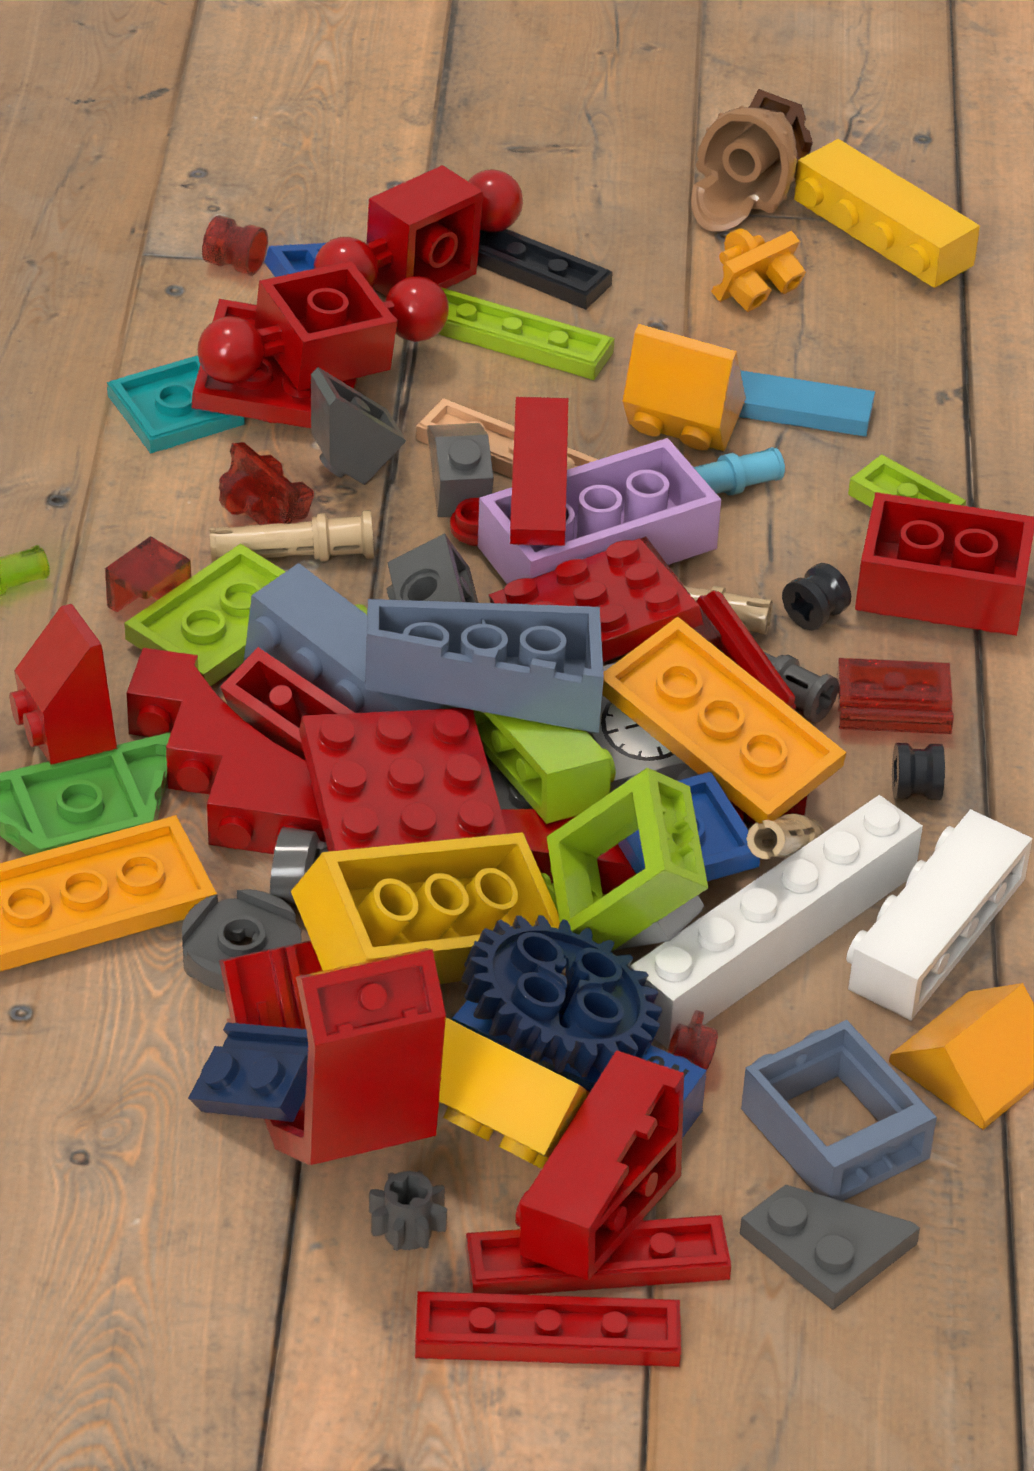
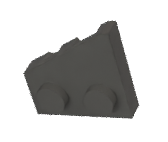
M784 1185L741 1218L740 1226L741 1236L832 1310L916 1246L920 1228L913 1222L790 1185Z

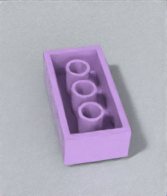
M668 438L567 470L565 546L510 544L512 487L479 498L478 548L507 584L517 579H531L553 571L559 564L568 560H582L606 551L613 543L623 540L633 541L640 538L664 566L717 549L721 498Z

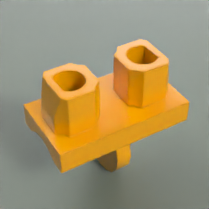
M742 228L729 232L724 241L725 251L719 254V259L724 265L723 280L721 283L713 286L711 293L719 302L733 297L746 312H749L761 306L772 291L765 283L767 279H770L783 294L796 289L806 274L805 269L794 256L800 240L792 230L766 243L761 235L753 237L747 230Z

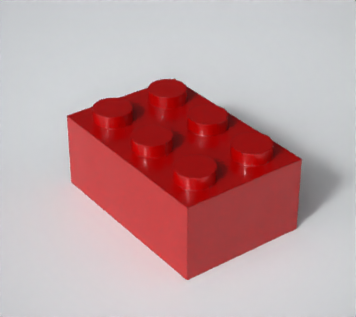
M875 492L861 558L855 610L1017 636L1034 535V516Z

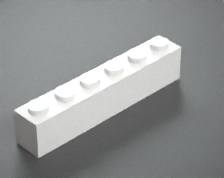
M878 795L680 931L673 939L664 942L632 964L629 968L631 971H644L648 973L649 976L644 986L658 991L654 1004L662 1007V1013L657 1021L660 1023V1027L654 1039L668 1050L905 883L918 860L923 826L885 798Z

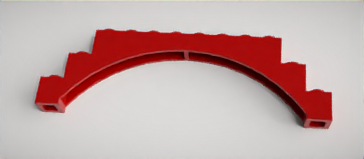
M142 648L126 692L128 733L152 737L170 732L166 746L168 789L209 795L207 801L208 845L274 854L277 839L283 827L316 831L320 841L326 842L306 760L271 741L233 711L214 692L199 672L198 655ZM809 794L783 815L800 814L805 816ZM731 802L744 824L757 823ZM501 809L507 833L523 832L540 873L547 874L551 879V884L554 883L551 874L547 836L574 817L546 824L534 809ZM618 844L597 857L603 896L636 875Z

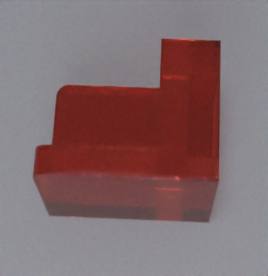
M152 536L148 537L105 568L107 607L115 612H119L138 597L148 599L152 596L157 600L191 578V560Z

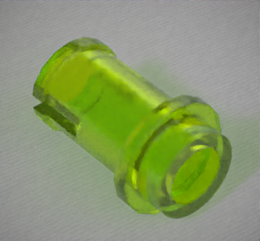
M35 545L30 549L0 557V596L5 595L8 588L49 578L50 567L43 548Z

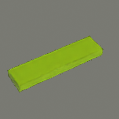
M442 288L448 299L449 315L445 326L438 333L439 335L591 380L596 379L614 353L615 338Z

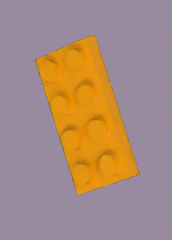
M676 617L603 672L602 695L697 774L711 772L727 798L759 824H763L762 820H777L844 765L846 751L679 617Z
M177 815L0 863V972L184 920L196 904L207 897L216 895L217 893Z

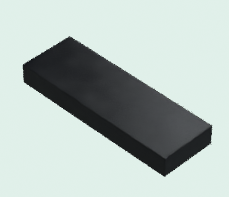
M508 229L500 232L480 230L477 265L585 310L612 286L613 272Z

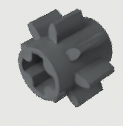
M422 1171L389 1173L384 1191L371 1189L369 1192L371 1234L373 1236L384 1234L386 1240L396 1251L399 1249L413 1250L420 1247L423 1249L428 1248L432 1230L446 1232L447 1208L444 1207L445 1187L443 1185L432 1187L430 1180L423 1175Z

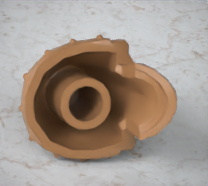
M741 105L739 108L719 113L714 123L706 128V134L702 139L701 145L698 146L697 157L699 159L695 166L700 173L705 175V178L693 185L691 194L692 211L697 223L711 232L725 231L738 226L746 220L751 209H762L767 213H774L779 204L787 199L788 190L794 181L797 162L796 141L792 125L787 121L783 112H771L766 109L748 108Z

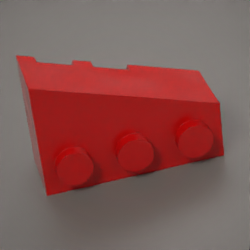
M616 1050L532 1186L519 1201L515 1221L516 1225L520 1227V1256L588 1281L681 1177L683 1072Z

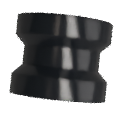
M827 563L814 565L808 569L804 578L799 577L786 584L782 592L784 608L789 617L798 626L810 631L825 625L830 615L835 616L845 611L851 604L852 598L850 586L845 577L838 569Z
M895 743L892 759V791L894 799H908L912 794H923L928 800H941L945 782L943 744H929L925 749H913L909 743Z

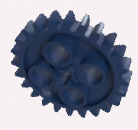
M518 915L512 926L502 920H498L493 931L485 928L479 940L473 944L464 964L466 969L461 978V982L469 985L464 995L465 1000L478 1003L473 1014L474 1017L483 1020H493V1024L488 1032L491 1036L507 1034L512 1038L509 1050L514 1052L525 1047L531 1050V1061L537 1064L544 1057L552 1059L554 1068L558 1073H562L568 1063L573 1064L582 1077H587L592 1065L602 1074L616 1050L643 1059L647 1048L650 1047L660 1027V1023L657 1021L662 1013V1007L654 1004L658 991L644 986L649 976L648 973L644 971H631L629 969L633 960L631 955L615 956L611 953L614 945L613 941L607 940L597 944L592 941V929L586 928L578 935L571 931L567 920L563 919L558 928H553L543 915H538L534 926H531L526 919ZM564 967H565V976L561 974L562 971H563V969H564ZM559 1014L563 1015V1017H562L560 1023H559Z

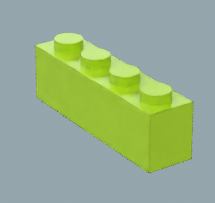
M473 710L485 754L546 824L577 816L610 793V783L614 782L616 776L613 758L610 752L602 748L587 731Z

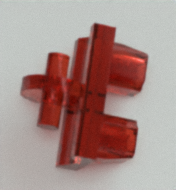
M245 442L232 443L229 451L232 458L231 466L228 472L222 474L219 479V501L223 508L233 515L247 513L259 525L292 523V520L308 516L314 497V491L303 481L290 482L283 476L282 464L271 454L260 456Z

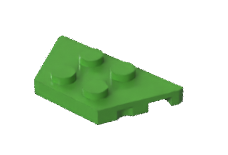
M170 732L119 744L117 749L52 765L49 762H44L0 773V837L29 856L158 820L167 782L166 746Z

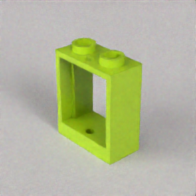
M648 767L547 836L551 874L554 882L560 923L563 919L567 920L571 931L578 935L586 928L592 929V941L597 944L607 940L614 942L611 952L650 927L654 922L659 921L708 889L690 786ZM639 830L645 869L603 896L597 857Z

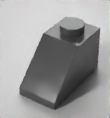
M319 367L311 374V433L323 452L319 458L323 465L334 475L342 478L347 474L365 485L407 440L386 408Z
M480 423L428 425L427 434L437 517H451L456 511L457 505L463 500L492 494L494 476L489 438Z

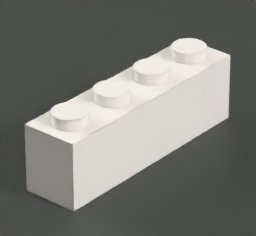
M971 809L955 828L948 826L941 834L935 851L928 861L919 860L915 864L907 879L906 887L898 896L892 894L885 900L879 911L877 921L868 932L865 930L859 931L853 939L846 958L847 962L852 964L848 990L911 1021L1025 880L1032 838Z

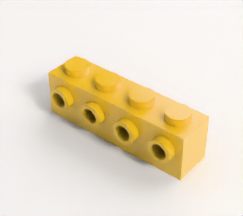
M836 139L798 160L794 194L795 201L933 288L938 287L975 265L980 225L840 139Z

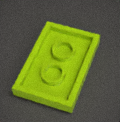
M240 543L124 623L125 640L141 650L142 648L198 655V670L208 684L212 686L244 662L251 596L286 571Z

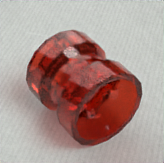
M217 215L209 223L203 238V259L207 263L220 267L230 264L233 265L237 272L250 276L255 275L261 268L267 253V230L252 224L241 227L237 225L234 219Z

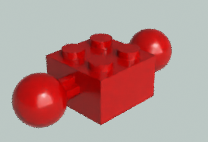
M441 165L369 198L366 243L348 236L334 238L324 244L318 251L314 261V269L353 261L371 287L387 296L390 289L397 282L413 276L431 279L440 287L446 289L477 274L480 230L500 232L512 226L519 218L523 208L521 188L511 175L500 170H483L473 175L467 181Z
M353 261L259 280L255 327L248 321L238 317H223L213 321L204 329L199 338L197 346L198 359L202 368L210 377L227 384L240 383L249 379L258 371L263 358L273 356L297 391L311 388V374L317 367L340 381L364 377L391 370L395 334L402 339L412 342L426 341L435 337L447 322L449 303L445 292L437 283L420 276L408 277L397 282L388 292L385 302H382Z

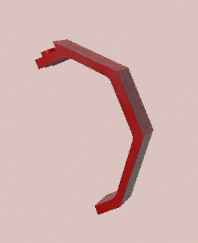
M311 940L219 960L231 1017L227 1019L228 1023L307 1030L306 1097L293 1122L264 1119L276 1150L308 1165H315L436 1136L446 1013L433 949L424 948L325 971L321 967Z

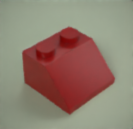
M63 605L58 609L15 668L17 691L10 692L9 694L11 710L18 726L24 724L30 746H39L50 765L117 749L102 644L74 605Z

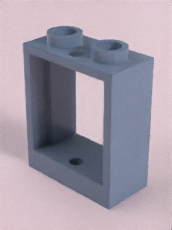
M848 1020L826 1030L814 1031L801 1042L775 1054L763 1055L753 1062L752 1065L745 1068L741 1109L816 1194L845 1201L930 1158L937 1117ZM839 1077L879 1122L826 1146L787 1101Z

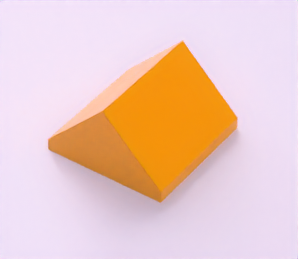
M1023 983L969 991L890 1054L889 1063L984 1130L1034 1088V1003Z

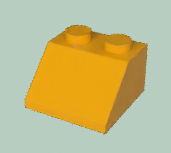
M638 324L634 333L622 400L628 424L648 436L665 434L679 438L685 445L697 450H708L710 447L725 452L746 399L737 351Z

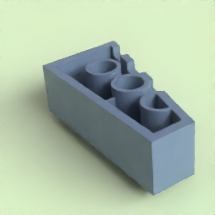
M300 563L251 596L244 661L259 647L355 713L460 708L365 690L367 615Z
M368 599L365 690L599 733L604 679L600 607Z

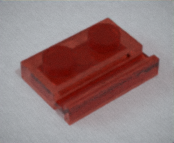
M856 658L838 659L837 679L839 690L837 696L839 729L930 734L952 733L954 713L952 712L950 663Z

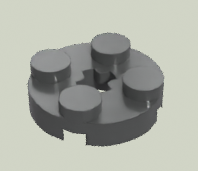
M252 889L237 890V898L225 899L219 902L218 894L203 899L189 911L182 924L183 967L186 974L196 978L210 988L225 992L219 960L302 942L301 928L296 924V914L290 905L272 894ZM245 936L252 938V943L244 946L234 945L229 941H241Z

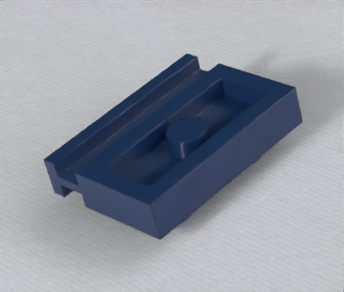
M227 1022L223 1031L228 1036L223 1046H214L188 1099L202 1112L293 1122L306 1097L307 1030Z

